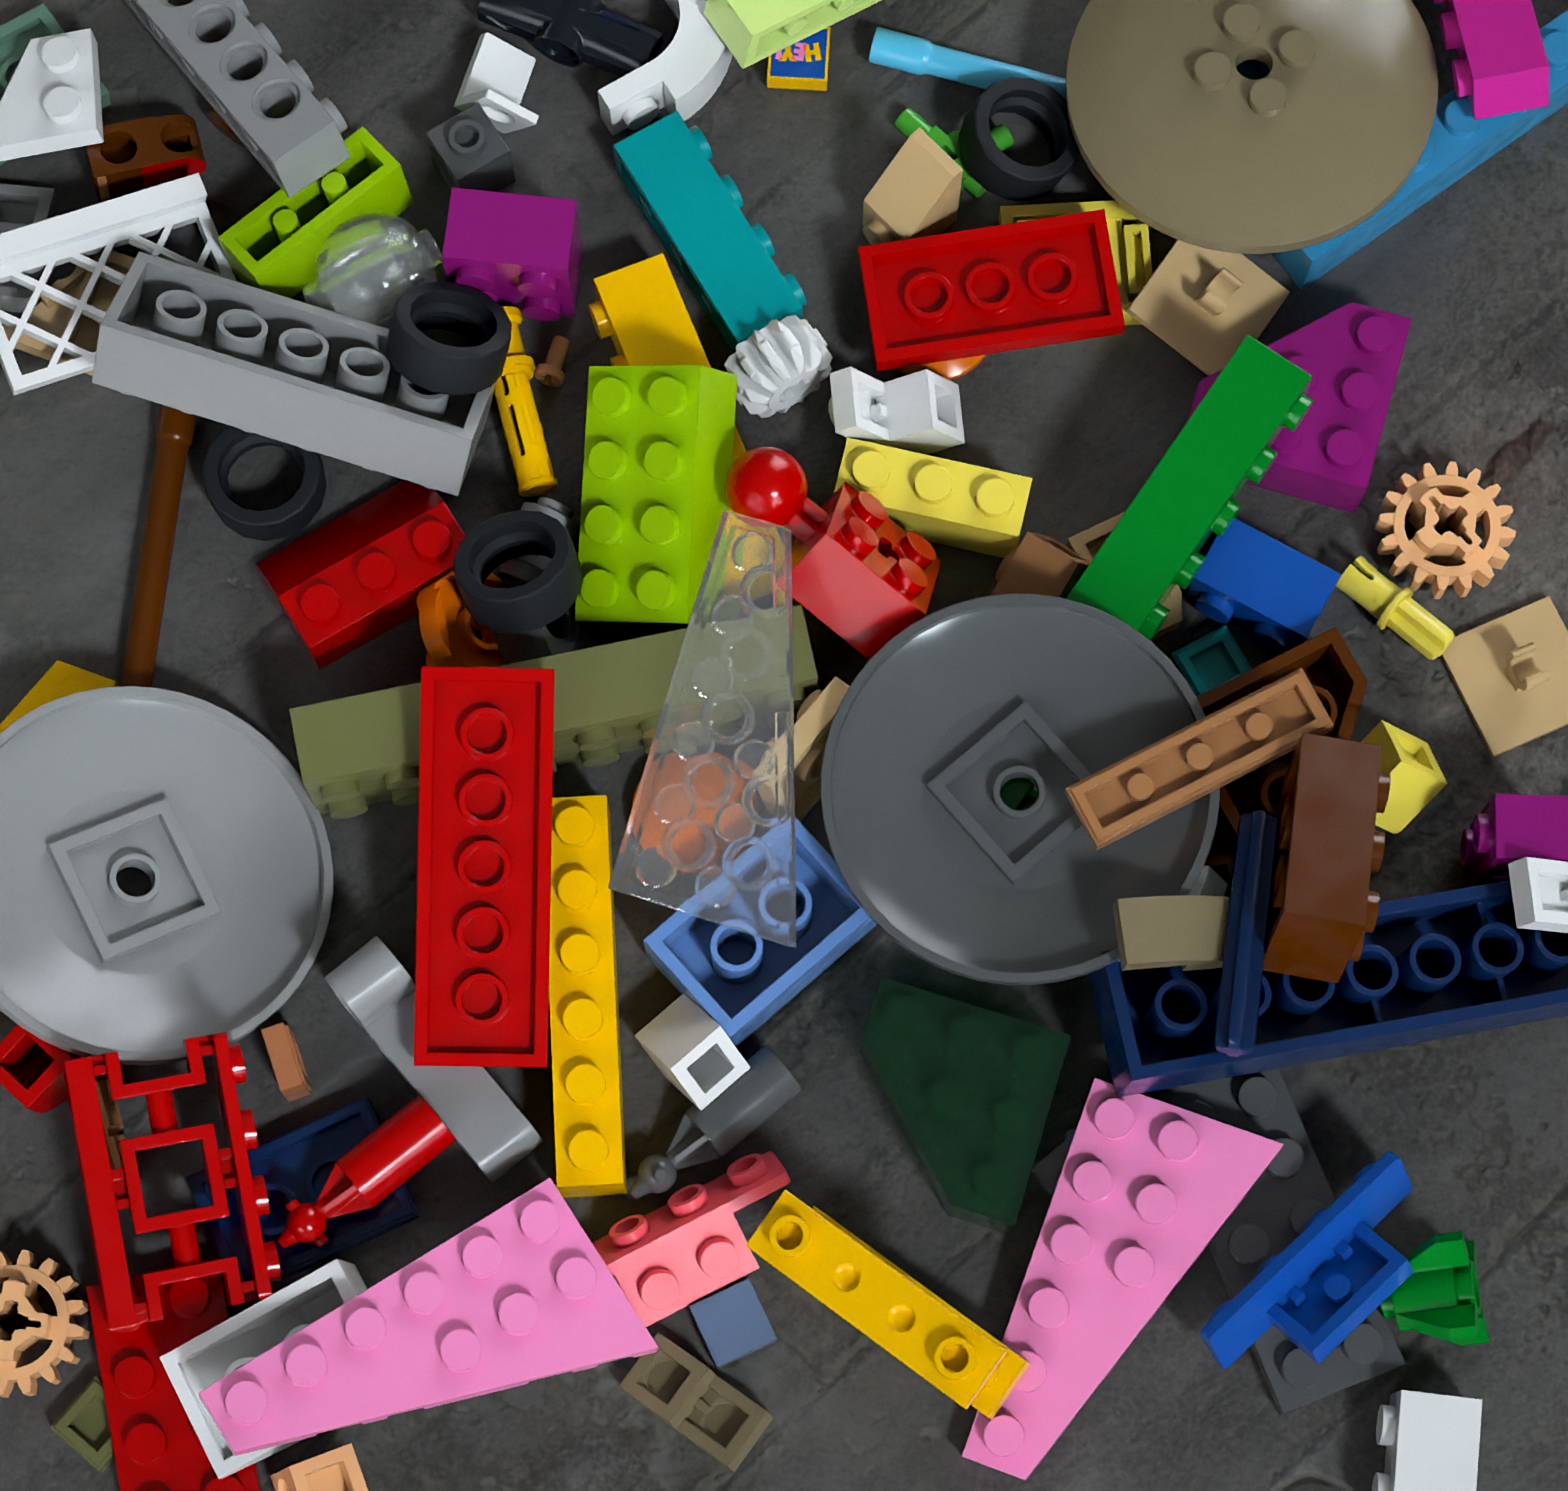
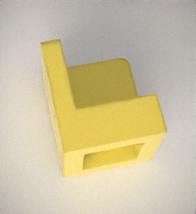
M1381 720L1360 743L1383 746L1380 772L1390 774V791L1384 813L1376 812L1375 825L1393 834H1398L1447 785V781L1427 742Z

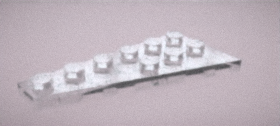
M724 509L608 888L796 948L791 530L784 526Z

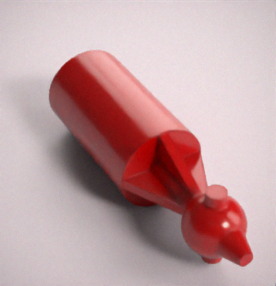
M420 1094L417 1095L335 1162L315 1204H300L294 1198L285 1205L290 1213L287 1217V1226L277 1241L283 1248L298 1242H314L318 1248L329 1240L324 1234L328 1218L375 1207L453 1144L456 1139Z

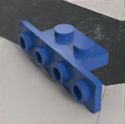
M1387 1151L1376 1163L1362 1168L1354 1177L1351 1186L1330 1207L1315 1213L1305 1225L1303 1232L1284 1251L1268 1258L1259 1268L1256 1277L1232 1300L1221 1303L1213 1311L1208 1323L1202 1328L1200 1335L1212 1357L1224 1369L1228 1368L1272 1325L1319 1364L1413 1273L1408 1259L1372 1230L1412 1190V1184L1402 1160L1392 1151Z

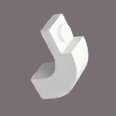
M665 0L679 24L672 42L652 61L598 90L600 116L612 135L626 128L634 130L647 125L658 115L659 110L664 107L669 114L677 110L683 121H686L699 111L716 92L727 73L732 53L703 14L706 0Z

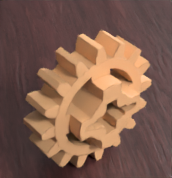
M1453 461L1448 463L1443 475H1437L1430 462L1423 464L1418 474V482L1411 475L1403 474L1396 485L1399 493L1387 492L1381 507L1388 513L1379 515L1374 528L1378 532L1389 534L1381 540L1377 551L1379 555L1394 554L1396 557L1389 570L1391 576L1399 575L1404 571L1410 573L1412 578L1409 588L1414 592L1420 588L1423 582L1432 584L1434 599H1440L1449 585H1453L1455 592L1460 598L1466 597L1472 588V579L1483 588L1486 587L1494 577L1492 568L1502 569L1510 556L1502 547L1510 546L1516 536L1515 530L1501 526L1508 521L1513 513L1512 506H1496L1494 503L1501 487L1495 484L1482 489L1477 485L1481 476V471L1477 468L1469 473L1467 478L1459 477L1457 464ZM1407 511L1411 514L1408 521L1415 527V535L1410 541H1408L1405 532V515ZM1480 519L1485 533L1483 550L1479 546L1482 540L1475 533L1476 522ZM1449 525L1455 531V534L1447 531L1440 535L1435 530V527L1441 530Z
M28 1250L21 1251L16 1265H12L8 1255L0 1251V1285L3 1284L2 1293H0V1321H4L5 1318H16L19 1313L41 1326L39 1328L26 1327V1330L17 1329L13 1334L0 1327V1397L9 1398L14 1383H18L24 1395L29 1397L37 1395V1378L41 1376L52 1384H59L62 1380L56 1366L60 1361L63 1360L76 1365L80 1361L79 1356L70 1349L72 1340L88 1339L90 1331L75 1324V1317L89 1311L88 1303L83 1300H70L69 1298L80 1285L79 1282L70 1275L56 1281L60 1264L50 1258L45 1260L36 1269V1256ZM38 1284L45 1288L52 1297L56 1306L57 1316L46 1314L39 1305L40 1291L37 1290ZM45 1342L51 1343L42 1356L27 1365L30 1353Z

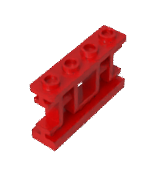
M226 1032L182 1040L188 1073L123 1085L118 1051L61 1062L106 1325L110 1331L138 1326L137 1324L163 1320L159 1285L223 1273L228 1304L232 1306L252 1300H263L271 1296L270 1283L281 1281L280 1263L275 1242L263 1243L259 1216L270 1214L263 1175L252 1177L247 1150L258 1148L255 1121L251 1109L240 1111L236 1084L246 1083L243 1053L240 1043L228 1044ZM208 1055L212 1057L227 1147L219 1149L214 1123L178 1129L172 1089L206 1083L202 1057ZM105 1074L110 1101L145 1095L152 1133L117 1140L122 1167L115 1169L110 1168L95 1076ZM200 1139L211 1205L146 1217L135 1151ZM229 1188L235 1189L250 1279L242 1281L237 1256L235 1255L201 1261L195 1227L197 1222L230 1216L225 1189ZM129 1208L132 1230L135 1235L168 1228L175 1265L174 1267L140 1273L145 1300L138 1302L133 1301L118 1210Z

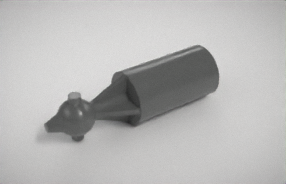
M762 1046L749 1057L746 1062L751 1068L702 1111L695 1105H692L684 1112L666 1154L650 1155L639 1165L638 1178L629 1190L635 1199L649 1193L660 1194L671 1189L676 1181L678 1169L723 1158L802 1091L790 1071L768 1047Z

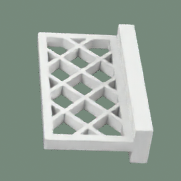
M199 173L0 234V283L11 280L34 291L20 319L0 310V363L13 396L94 370L96 352L91 353L70 343L69 340L82 314L100 323L106 312L87 304L99 277H103L121 286L126 276L105 266L113 248L130 244L153 256L236 281L232 268L217 238L219 235L205 202L208 195ZM197 223L205 243L197 263L164 248L173 229ZM162 233L157 244L145 239ZM103 252L98 262L87 257ZM208 256H210L216 272L204 267ZM71 262L93 273L80 300L46 285L55 266ZM44 270L39 281L27 276ZM41 295L74 310L62 338L28 323ZM2 324L15 329L10 341L7 339ZM22 333L56 348L47 368L25 375L21 374L13 351ZM63 352L75 357V359L58 364Z

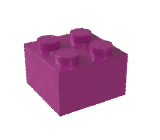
M452 188L442 253L447 281L466 285L485 293L500 306L517 307L526 317L533 320L554 321L559 316L575 317L583 257L577 200Z

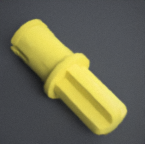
M1363 556L1357 557L1353 563L1355 566L1350 564L1335 587L1343 591L1378 619L1376 624L1378 628L1383 630L1388 626L1427 659L1434 660L1440 657L1450 646L1455 636L1453 631L1411 598L1413 590L1409 587L1402 590L1367 562Z

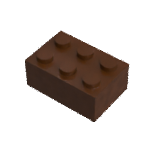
M1302 733L1277 794L1275 817L1279 826L1264 971L1338 984L1348 961H1359L1365 932L1372 933L1374 931L1379 911L1380 895L1378 892L1369 891L1371 872L1378 873L1385 847V833L1375 831L1376 812L1384 813L1391 781L1390 774L1380 772L1383 746Z

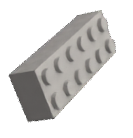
M140 251L100 324L92 383L117 390L125 395L146 399L178 409L187 414L204 417L239 428L248 433L262 435L300 447L309 452L320 453L361 466L367 470L378 471L420 484L428 489L439 490L455 496L459 495L486 424L496 386L495 382L487 389L475 394L448 395L426 390L409 382L393 367L386 353L390 329Z

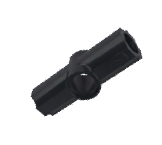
M480 0L476 10L479 21L532 41L544 56L558 64L568 67H579L585 62L621 77L658 57L664 43L662 32L607 11L605 5L600 0Z

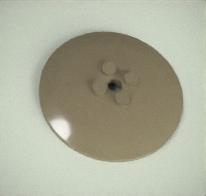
M1090 0L1078 22L1070 46L1066 73V101L1073 136L1082 157L1103 188L1124 209L1161 233L1188 244L1229 253L1266 254L1306 248L1335 238L1372 217L1397 194L1417 167L1427 146L1438 101V71L1430 35L1420 13L1411 0ZM1254 59L1266 64L1270 73L1264 78L1252 80L1243 77L1236 67L1245 60Z

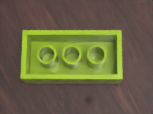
M703 365L589 366L578 550L583 582L575 603L574 621L619 627L689 628L724 620L730 506L725 494V482L728 471L733 464L737 375Z

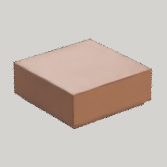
M282 1022L261 1029L280 1092L289 1102L311 1095L312 1087L295 1034L289 1026H285Z

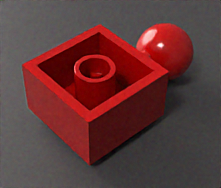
M769 446L757 447L746 451L734 461L728 471L725 482L726 499L733 513L745 524L759 529H774L783 526L795 536L794 543L777 584L781 589L868 660L889 640L926 616L941 560L936 557L934 548L924 537L912 531L907 533L888 517L885 507L878 499L867 492L856 491L847 482H844L820 508L807 497L808 485L805 472L800 463L791 454L782 449Z

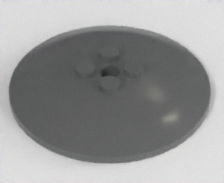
M1001 594L956 603L931 613L908 626L889 640L868 661L843 697L831 724L821 770L822 811L831 852L841 876L853 897L866 914L895 942L933 966L977 981L1004 985L1053 983L1089 974L1120 959L1112 908L1117 899L1189 895L1200 876L1211 848L1217 825L1220 788L1097 851L1065 794V788L1204 718L1205 714L1188 682L1171 660L1137 630L1106 612L1080 602L1039 594ZM1013 778H1025L1036 786L1039 796L1032 807L1021 811L1013 810L1007 807L1000 797L1002 786ZM1110 950L1109 952L1103 955L1101 954L1102 951Z

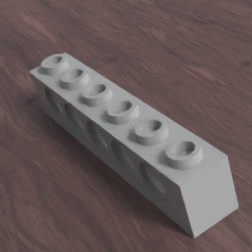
M123 0L289 198L350 158V154L341 136V132L347 129V124L339 110L328 97L318 101L313 96L312 92L315 89L306 72L296 60L292 59L285 63L279 55L282 54V50L277 40L264 23L260 22L253 26L247 18L250 17V13L243 0Z

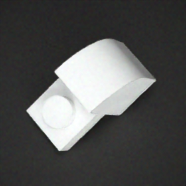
M851 366L829 373L832 395L828 404L829 415L835 426V433L846 437V439L849 437L926 455L965 443L958 384L928 369L887 382H882Z

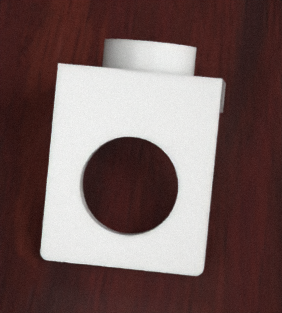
M488 32L481 34L454 108L464 111L479 102L496 130L503 134L536 125L539 116L520 106L536 59Z

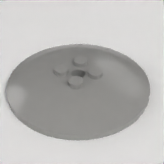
M139 686L104 687L81 691L55 699L30 711L0 733L1 1012L44 1042L69 1053L89 1057L118 1051L120 1064L156 1065L186 1060L182 1041L184 1039L226 1032L228 1044L230 1045L264 1024L286 1003L305 978L323 943L330 919L333 899V864L327 832L319 810L314 806L303 785L301 776L270 740L234 714L205 700L180 692ZM127 867L141 869L148 875L151 881V891L139 897L127 895L119 888L116 874Z

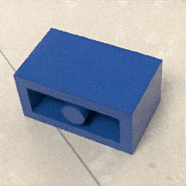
M1235 518L1222 537L1217 535L1205 556L1206 560L1190 585L1186 597L1195 601L1197 610L1206 617L1220 623H1228L1231 620L1251 631V637L1264 648L1273 652L1284 653L1285 650L1288 651L1307 640L1341 574Z

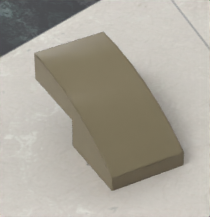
M1174 895L1117 899L1112 908L1122 971L1181 966L1182 971L1222 968L1230 897Z
M658 1332L653 1338L659 1347L655 1353L640 1356L619 1387L735 1473L773 1417L764 1408L718 1377L709 1367Z

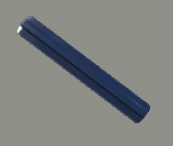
M1254 810L1253 813L1242 814L1238 823L1214 1036L1216 1050L1226 1053L1228 1057L1232 1058L1251 1054L1255 1049L1279 826L1276 817L1267 815L1264 810Z

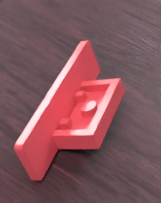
M768 1151L762 1155L758 1153L749 1154L734 1161L728 1167L726 1173L704 1185L692 1184L676 1191L668 1199V1204L644 1216L636 1214L618 1221L611 1227L608 1235L592 1242L611 1274L615 1276L620 1288L645 1327H648L760 1268L751 1249L745 1246L747 1240L733 1213L788 1185L791 1180L786 1169L773 1151Z

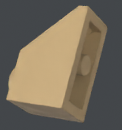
M920 127L910 135L864 199L862 221L864 227L862 230L871 245L942 234L957 220L963 169Z

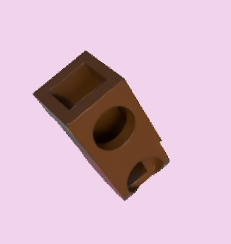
M182 114L155 118L150 116L103 125L104 143L86 146L99 203L121 197L124 192L163 184L195 173L201 175L207 166L196 121L194 118Z

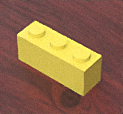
M847 437L834 493L844 482H847L856 491L867 492L878 499L885 507L888 517L907 533L910 531L918 533L929 542L1005 558L1009 552L1018 547L1033 478Z

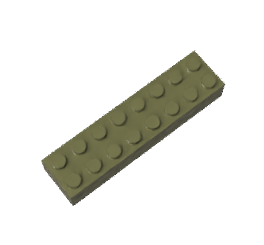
M802 605L492 667L555 669L553 774L557 772L556 766L582 761V766L584 767L604 766L619 760V753L644 748L646 754L671 752L682 746V740L706 735L708 741L711 742L726 741L743 735L745 727L769 723L770 728L773 729L789 728L797 722V713L805 699L818 689V675ZM421 682L289 709L302 782L320 814L330 813L331 818L344 819L366 813L369 804L393 800V804L397 806L419 803Z

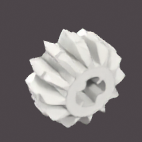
M796 315L786 316L780 322L777 319L771 320L761 330H753L752 336L746 341L738 343L735 348L736 352L728 357L724 365L727 373L737 375L736 400L739 404H744L750 414H758L761 418L771 417L777 411L779 413H786L792 405L803 403L804 398L808 394L819 390L820 382L827 378L832 370L830 363L833 358L827 350V343L816 328L813 329L806 319H799Z

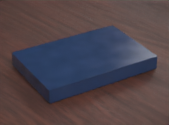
M364 1096L258 1144L257 1149L247 1150L252 1177L263 1175L270 1214L259 1216L263 1243L275 1242L280 1263L281 1281L421 1217L408 1186L404 1182L373 1208L328 1218L324 1234L329 1240L319 1248L314 1242H298L283 1248L277 1241L287 1226V1217L290 1213L285 1205L294 1198L300 1204H315L335 1162L381 1125L368 1096ZM205 1169L185 1177L197 1207L211 1205ZM229 1188L225 1189L230 1216L204 1221V1224L218 1257L237 1256L242 1281L250 1279L235 1189ZM280 1281L271 1282L270 1284L273 1285V1284L278 1283V1282H280Z

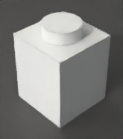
M684 993L634 1035L665 1078L701 1111L751 1068L722 1027Z

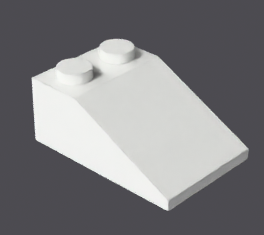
M335 1259L159 1357L218 1479H223L302 1440L234 1456L199 1399L198 1393L366 1291L367 1287L355 1264Z

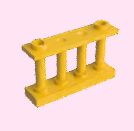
M786 1189L745 1245L964 1409H968L971 1405L986 1417L993 1419L1031 1365V1363L816 1206H813V1208L809 1207Z

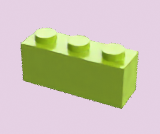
M362 126L344 140L350 158L291 198L280 189L217 237L234 275L243 284L284 297H294L414 204L401 164Z

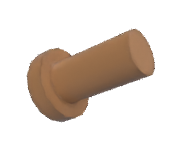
M562 336L553 337L544 364H538L534 371V377L540 383L551 387L563 384L565 374L561 369L571 344L567 338Z

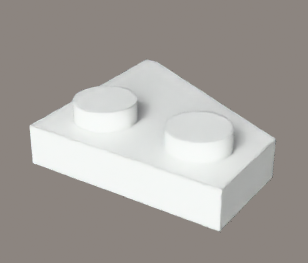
M91 28L31 39L0 101V161L104 143L98 43Z

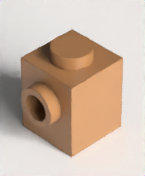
M1027 531L1018 549L1009 552L1000 563L995 576L998 584L991 596L1001 594H1039L1066 599L1091 562L1050 536Z

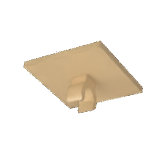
M1177 239L1126 312L1210 376L1227 365L1247 334L1256 340L1258 339L1290 291L1241 253L1210 250Z
M1550 596L1455 636L1450 646L1440 656L1492 758L1568 725V631Z

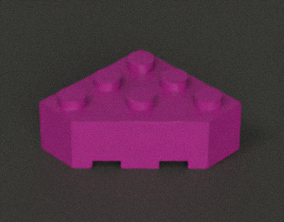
M1350 302L1267 345L1268 348L1312 375L1310 388L1306 395L1312 398L1314 402L1294 432L1283 427L1270 447L1277 451L1278 455L1259 484L1256 485L1249 479L1246 481V484L1355 513L1368 486L1412 318ZM1223 369L1198 382L1187 421Z

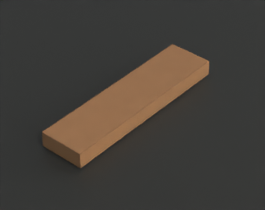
M1300 668L1065 788V794L1097 851L1295 750L1302 733L1322 736L1332 731L1334 724L1303 669Z

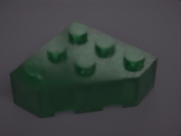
M881 977L862 1038L860 1053L890 1104L891 1111L915 1156L921 1162L946 1214L1010 1235L1016 1224L1071 1035Z

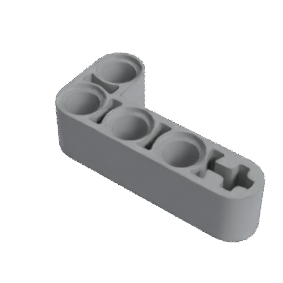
M377 936L324 977L335 996L416 1094H420L452 1133L456 1142L492 1184L543 1142L534 1127L484 1067L414 1066L415 984L407 971Z

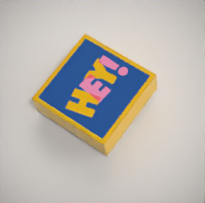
M827 27L768 56L767 88L827 91L831 27Z

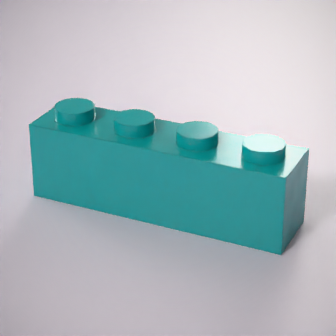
M676 110L613 145L616 172L731 354L736 352L735 348L738 343L746 341L752 336L753 330H761L771 320L777 319L780 322L786 316L792 315L802 319L803 306L807 304L802 288L790 272L784 275L780 273L771 258L775 255V250L769 236L759 223L750 226L740 210L744 206V202L737 186L728 174L721 177L718 176L709 161L713 158L711 148L705 136L696 125L688 129Z

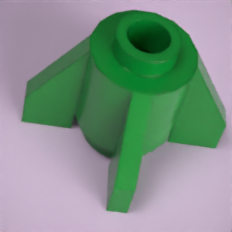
M1463 1231L1435 1234L1405 1256L1411 1265L1413 1273L1381 1303L1385 1319L1396 1318L1400 1331L1413 1330L1461 1346L1489 1343V1332L1483 1309H1481L1480 1289L1476 1273L1477 1249L1474 1240L1465 1241Z

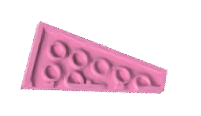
M1094 1078L1002 1340L1003 1344L1031 1363V1365L993 1419L977 1411L962 1457L1027 1480L1099 1384L1113 1369L1119 1358L1197 1260L1230 1214L1233 1213L1247 1195V1192L1277 1156L1284 1144L1143 1094L1116 1098L1113 1084Z
M548 1178L199 1392L198 1395L234 1456L314 1437L318 1433L358 1423L363 1425L387 1419L391 1415L423 1407L428 1409L525 1385L529 1381L570 1371L574 1373L597 1367L598 1364L632 1356L635 1358L655 1353L659 1347L551 1178Z

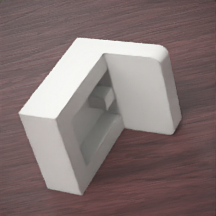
M1524 857L1509 863L1508 869L1516 927L1568 933V862Z

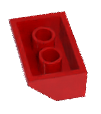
M403 480L258 562L256 565L320 670L418 614L417 596L419 591L454 570V557L460 542L466 536L444 500L435 490Z

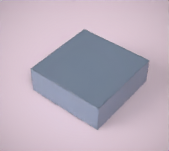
M749 1278L689 1306L717 1369L777 1341L775 1332Z

